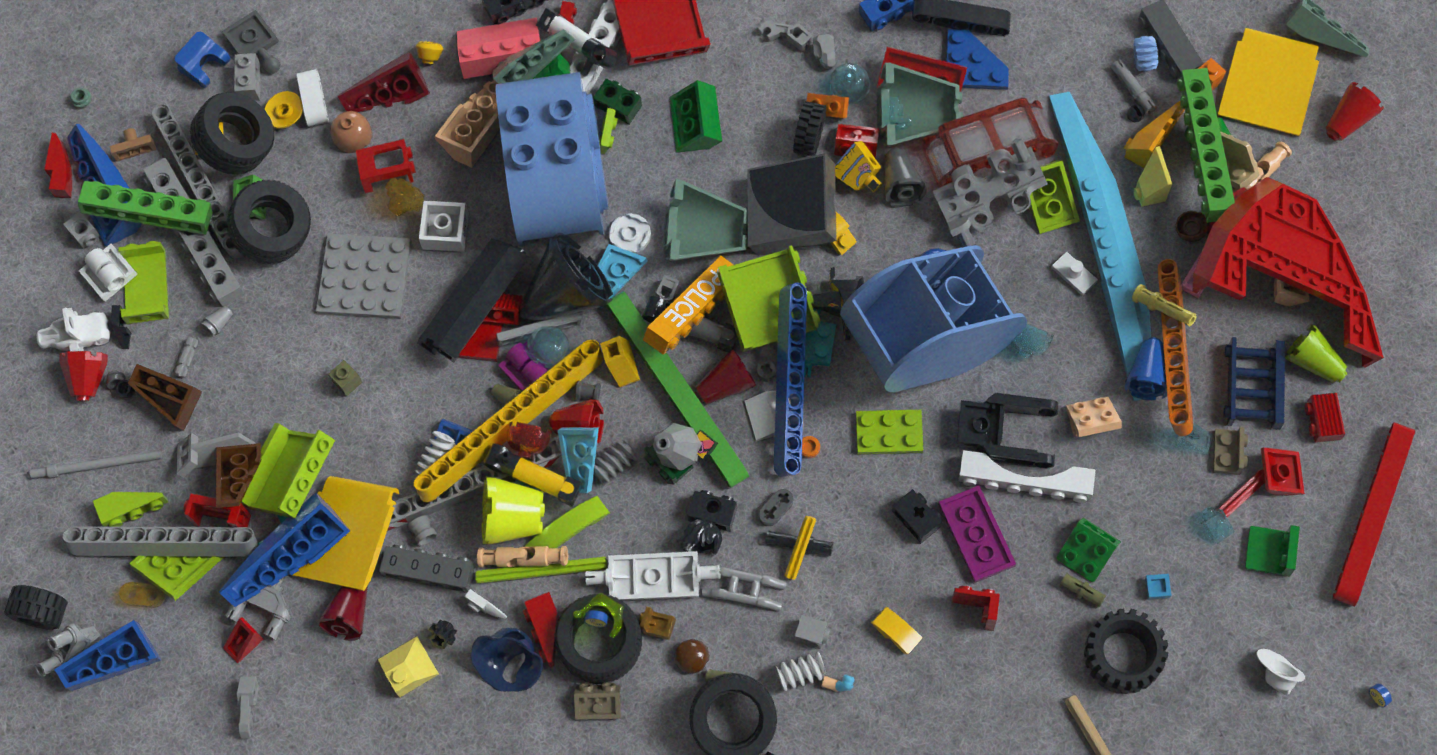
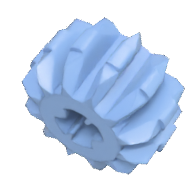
M1141 36L1140 38H1135L1133 52L1137 70L1151 71L1156 69L1158 66V53L1154 37Z

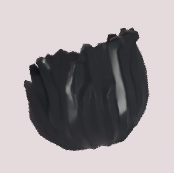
M698 519L690 523L683 530L681 538L677 540L678 546L683 548L684 551H697L698 553L705 554L712 552L717 555L722 543V534L715 524L705 519Z

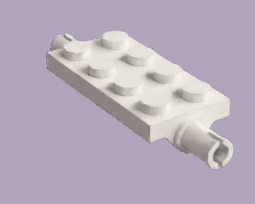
M697 551L608 556V569L605 571H586L585 574L587 586L606 584V586H609V596L612 595L622 601L699 597V582L701 580L720 579L721 577L720 565L700 566L698 564Z

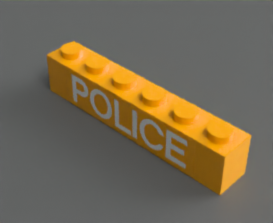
M720 256L647 327L643 341L663 355L669 349H675L680 341L679 339L687 337L694 324L696 326L699 325L704 318V314L706 312L708 314L711 313L718 300L720 302L724 300V293L716 271L720 266L727 265L728 267L733 264Z

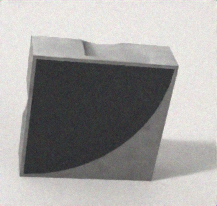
M826 154L747 169L748 247L757 255L783 251L791 245L793 247L812 246L837 241L836 212L834 208L835 163Z

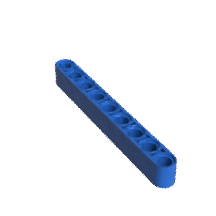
M801 283L787 285L780 290L774 471L781 477L798 474L802 466L807 290Z

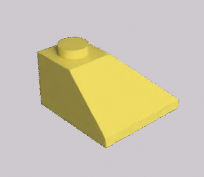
M1160 146L1156 147L1138 179L1136 188H1134L1135 199L1137 201L1140 200L1141 207L1165 202L1172 186Z
M418 637L411 639L378 659L386 677L399 697L439 675Z

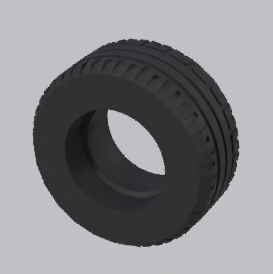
M233 92L219 93L210 97L196 113L190 126L191 142L199 157L213 169L226 174L239 175L255 169L268 155L275 139L273 124L265 109L250 97ZM218 122H226L237 127L244 135L247 145L235 144L228 140L220 131Z
M262 180L247 185V187L245 186L233 200L227 216V232L231 242H233V246L243 256H247L248 259L258 263L262 262V264H275L276 262L280 263L290 259L300 250L309 234L311 214L305 199L293 187L291 188L280 181ZM259 207L276 209L287 221V232L279 237H267L258 233L253 228L249 219L251 211Z

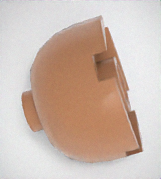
M354 111L343 112L331 124V139L340 151L356 153V150L362 149L370 143L372 128L362 114Z

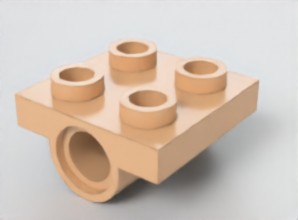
M1109 397L1066 405L1074 437H1083L1122 428L1121 419Z

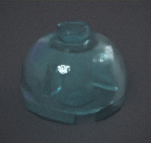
M846 63L838 66L832 72L829 81L830 94L839 97H849L848 105L858 104L869 93L870 81L868 73L863 67L854 63Z
M1026 324L1023 331L1012 340L1011 345L1018 350L1017 355L1029 359L1030 355L1039 356L1044 354L1051 345L1054 335L1047 336L1048 332Z
M542 326L531 334L527 340L525 350L535 363L538 364L540 361L546 364L544 367L552 368L569 354L570 344L567 336L560 329L553 326Z

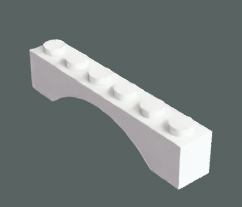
M963 450L958 481L963 482L966 486L980 484L985 485V488L996 490L1000 487L1007 488V491L1012 493L1027 491L1032 496L1047 494L1051 495L1054 499L1068 497L1073 498L1075 502L1085 503L1092 498L1096 470L1073 466L1064 472L1052 476L1027 477L1002 468L985 453Z

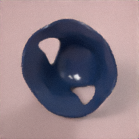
M502 628L492 636H480L474 641L470 650L471 662L480 677L498 691L520 692L527 690L538 681L543 669L542 657L534 652L532 640L526 633L516 628ZM524 654L525 659L516 674V682L510 683L506 681L503 677L505 667L515 656Z

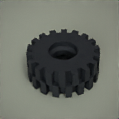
M807 101L803 103L795 131L794 153L815 156L825 121V105Z

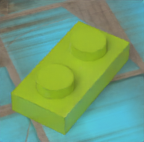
M607 108L602 122L599 138L601 154H605L608 148L611 149L614 141L611 132L615 130L618 118L614 117L616 110Z

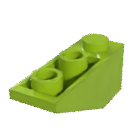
M111 492L93 500L100 522L104 527H121L123 522L130 519L137 520L143 516V513L150 510L157 511L163 508V504L168 503L167 498L162 492Z

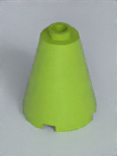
M1314 325L1309 326L1306 329L1309 333L1307 335L1301 334L1286 352L1288 355H1285V359L1331 383L1342 381L1347 375L1345 371L1347 369L1346 364L1319 329Z

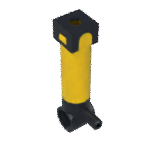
M496 443L492 444L483 461V465L498 473H505L557 497L558 501L573 507L582 489L580 481L569 476L565 478L513 454L507 448Z

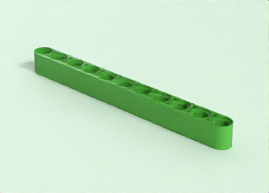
M624 291L612 297L613 300L606 305L608 310L613 312L612 316L621 328H624L623 332L631 344H635V350L642 360L647 362L646 366L654 378H658L657 382L665 394H669V400L676 410L681 412L680 416L686 425L693 428L696 434L699 430H703L718 442L709 459L713 464H716L715 467L724 481H728V487L732 488L747 479L749 474L668 354H661L643 341L648 325Z

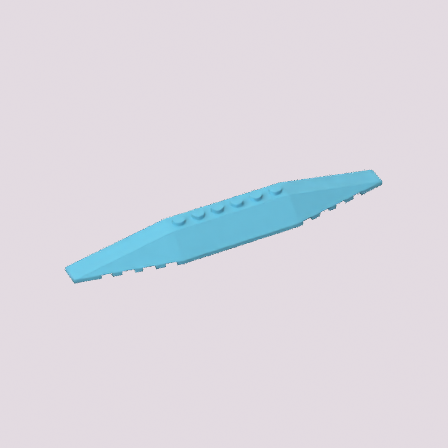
M1070 92L1049 95L1079 207L1083 211L1100 272L1101 286L1126 376L1128 377L1143 342L1151 338L1150 311L1148 307L1140 302L1135 303L1132 301V296L1137 286L1140 284L1146 286L1117 182ZM1133 397V401L1142 400V399Z

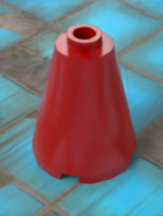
M1351 82L1345 90L1326 126V134L1332 140L1342 141L1380 114L1384 109V106H1379L1381 103L1380 99L1365 86L1360 89L1356 87L1358 83Z

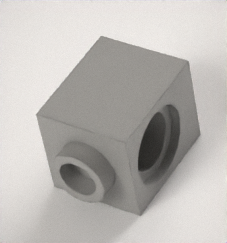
M80 211L63 223L83 249L86 246L93 245L100 236Z
M801 615L795 634V641L821 649L822 643L827 644L830 631L827 630V623Z

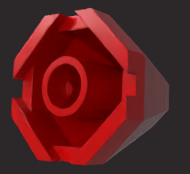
M67 351L60 353L59 362L70 396L76 397V401L87 402L89 398L95 397L107 366L108 355L96 352V356H93L91 351Z
M587 400L557 409L550 416L549 425L556 434H558V430L561 428H599L597 443H600L604 427V420H600V414H604L603 407L599 400Z

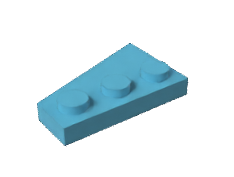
M608 244L598 266L612 289L613 295L609 299L614 297L648 261L646 257Z
M561 428L558 430L566 478L569 476L582 483L580 493L592 491L599 428Z

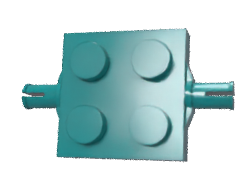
M817 309L820 318L821 310ZM820 320L816 331L806 333L804 377H806L807 370V378L811 377L812 366H830L836 324Z

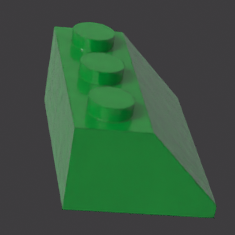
M696 80L670 96L677 153L710 149L722 142L715 86Z

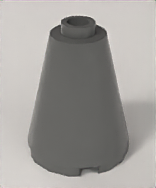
M892 148L885 155V200L890 202V205L893 207L913 205L912 201L916 199L920 201L926 195V185L906 152L900 148Z

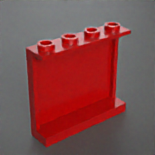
M612 0L629 66L705 53L711 45L709 37L705 38L696 0Z

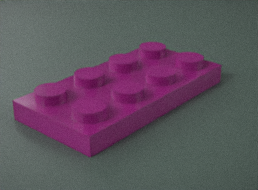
M979 485L939 501L938 505L974 583L1016 567V562Z

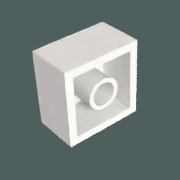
M423 202L419 241L423 250L464 252L469 217L466 203Z

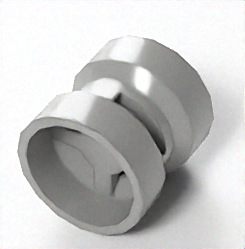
M427 515L414 519L408 525L411 533L416 535L415 540L419 546L433 541L438 536L435 529L431 528V522Z

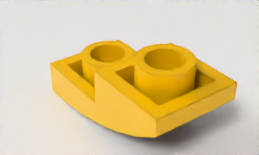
M885 607L871 622L886 639H890L904 654H909L922 639L907 622L888 607Z

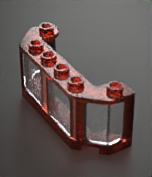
M1019 98L943 123L938 127L940 132L937 135L931 137L927 135L923 138L921 148L938 188L951 183L953 171L965 164L970 165L973 174L979 169L991 168L987 159L989 153L1005 149L1011 155L1015 154L1010 144L1015 138H1023L1026 147H1031L1033 152H1037V155L1040 157L1048 158L1054 155L1057 151L1058 141L1054 139L1042 112L1043 107L1040 101L1034 100L1033 103H1029L1027 98Z

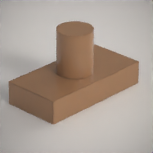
M133 128L123 131L125 142L110 146L111 154L116 161L157 150L150 134L137 138L136 130Z

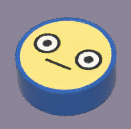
M596 610L586 612L584 620L586 624L594 627H604L607 625L608 616L606 613Z
M1377 683L1369 689L1370 696L1378 706L1385 707L1392 702L1391 694L1383 685Z

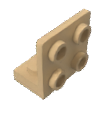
M1221 132L1231 186L1238 190L1243 187L1246 188L1260 176L1257 162L1252 154V147L1246 141H1241L1232 135Z

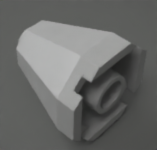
M673 423L655 436L653 448L662 465L682 471L697 462L698 449L700 450L701 442L693 428Z

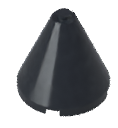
M557 233L550 239L521 302V311L519 313L526 322L534 323L605 307L613 300L612 298L609 299L613 292L599 266L591 256L586 258L579 251L581 246L563 233Z

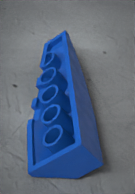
M75 124L67 139L73 160L78 161L77 173L79 179H83V182L97 181L106 185H120L124 188H129L118 169L97 142L80 124ZM90 215L105 246L135 234L142 225L141 223Z
M314 493L302 504L296 518H286L265 538L234 572L219 593L236 607L259 594L260 590L265 587L277 584L281 578L288 574L293 575L304 565L316 562L350 530L334 510L317 493Z

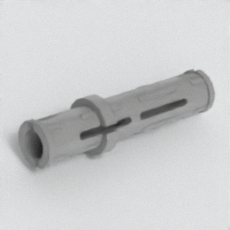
M1121 59L1115 61L1111 65V69L1129 90L1133 101H1137L1146 115L1152 113L1157 106L1148 96V91L1141 87Z

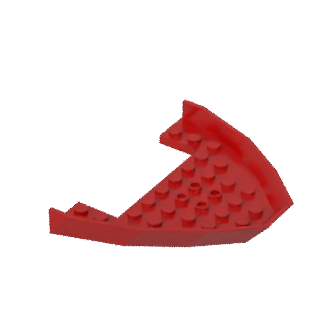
M1265 177L1235 199V203L1228 207L1211 228L1193 272L1192 292L1198 293L1208 286L1237 300H1241L1246 297L1247 265L1343 308L1344 347L1362 354V367L1364 368L1383 359L1367 294L1341 239L1317 199L1269 177Z

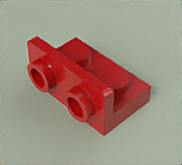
M838 124L834 154L836 156H843L854 142L862 141L876 159L879 128Z

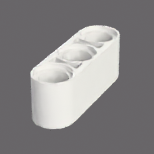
M314 69L297 73L308 127L329 122L325 100H323V90L319 82L318 70Z

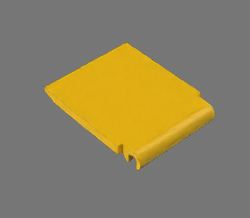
M1245 28L1242 40H1238L1236 43L1218 116L1300 137L1319 61L1315 60L1319 46Z
M329 476L325 481L322 492L318 491V495L334 510L349 528L350 532L316 562L304 565L292 576L364 591L372 579L392 518L393 506L396 505V502L392 500L393 493L400 494L399 490L393 487Z

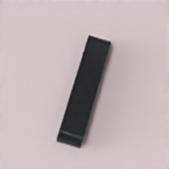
M913 0L912 20L915 22L958 30H969L970 32L998 36V34H1002V36H1006L1010 33L1011 13L1007 10L951 0Z

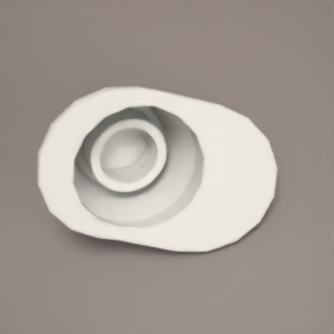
M1268 649L1257 651L1258 660L1266 667L1265 680L1275 690L1288 695L1297 682L1305 680V675L1283 656Z

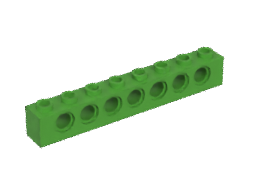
M1208 69L1182 70L1181 78L1177 79V89L1182 93L1180 104L1181 108H1185L1184 124L1189 128L1187 140L1188 143L1192 144L1191 160L1195 161L1196 164L1194 166V176L1199 179L1197 190L1198 195L1202 196L1203 200L1201 202V212L1206 215L1207 223L1216 222L1235 201Z

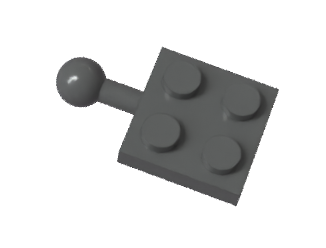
M254 10L222 31L238 54L256 53V56L260 55L264 61V68L269 73H276L280 69L279 60L271 57L266 51L277 44L279 40L257 10Z

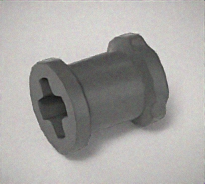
M579 380L576 388V400H580V398L599 400L601 384H585Z

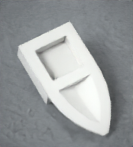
M471 589L465 595L469 602L467 605L478 613L481 610L485 614L488 613L495 617L507 618L502 611Z

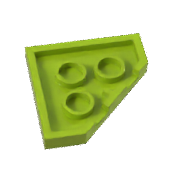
M137 556L129 564L133 570L176 601L219 563L224 556Z

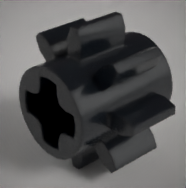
M439 620L437 624L433 623L429 628L430 634L428 639L431 640L434 646L443 649L446 648L447 644L452 646L456 639L454 635L457 630L454 629L450 622Z

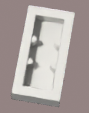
M1068 252L1061 256L1051 267L1082 296L1098 281L1096 277L1083 267L1081 261L1074 259Z

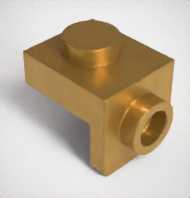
M647 606L645 612H642L639 618V625L643 633L670 640L676 618L654 612L651 607Z

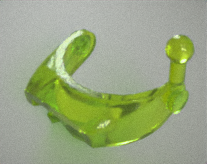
M600 592L584 609L576 610L573 613L575 618L582 619L591 607L595 605L606 607L614 618V626L609 636L615 638L622 627L624 607Z

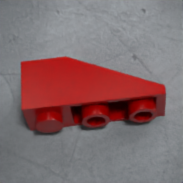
M550 592L525 601L527 609H524L523 613L527 622L532 621L535 629L531 630L535 643L540 641L542 649L539 650L543 663L548 662L551 668L555 665L556 646L554 634L557 621H559V615Z

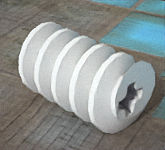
M438 431L432 432L437 439H429L433 447H425L429 455H421L426 461H419L417 463L422 468L421 470H415L418 474H421L456 446L455 441L450 436Z
M818 651L815 652V659L810 654H807L806 662L802 657H798V664L791 659L789 660V667L784 662H781L780 670L776 666L780 684L785 692L789 683L795 689L796 681L805 686L806 678L812 684L814 676L819 681H822V673L826 674L821 655Z

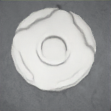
M630 213L626 214V216H620L611 224L609 230L610 242L613 246L638 253L644 250L650 242V226L646 219L640 215Z

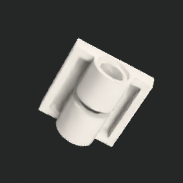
M112 244L108 245L104 250L97 248L90 251L85 257L86 265L79 270L105 302L137 275V272Z

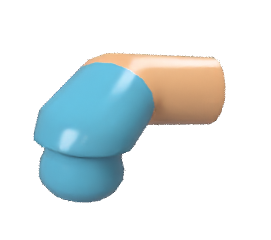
M844 675L843 680L839 681L824 676L821 687L836 692L849 691L854 687L855 679L852 676Z

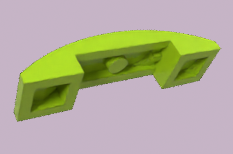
M595 496L552 522L542 530V535L537 534L525 547L548 546L549 548H558L589 525L593 526L610 514V512L599 497Z

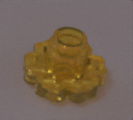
M392 178L389 180L385 188L388 190L387 195L390 197L388 209L393 214L401 216L407 211L412 212L415 210L419 212L423 208L425 196L419 188L413 187L409 181L402 178Z

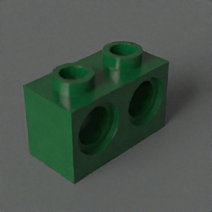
M607 78L593 97L595 107L606 112L607 108L616 110L614 117L629 125L642 107L641 96L636 91H629L619 82L610 81ZM608 94H614L612 97H606ZM626 103H631V104H632V105H630V106H628V107L623 106V105L626 104Z

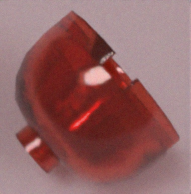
M509 422L507 442L511 449L518 452V456L531 458V455H538L548 447L552 431L547 429L546 433L541 431L542 427L519 422L514 426L513 422Z

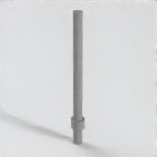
M161 450L59 466L51 464L47 465L46 468L30 470V477L48 476L52 478L64 473L162 459Z

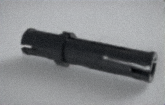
M768 530L766 536L775 539L766 538L765 544L794 549L798 536ZM811 536L806 551L808 554L815 552L831 556L834 542L816 540Z

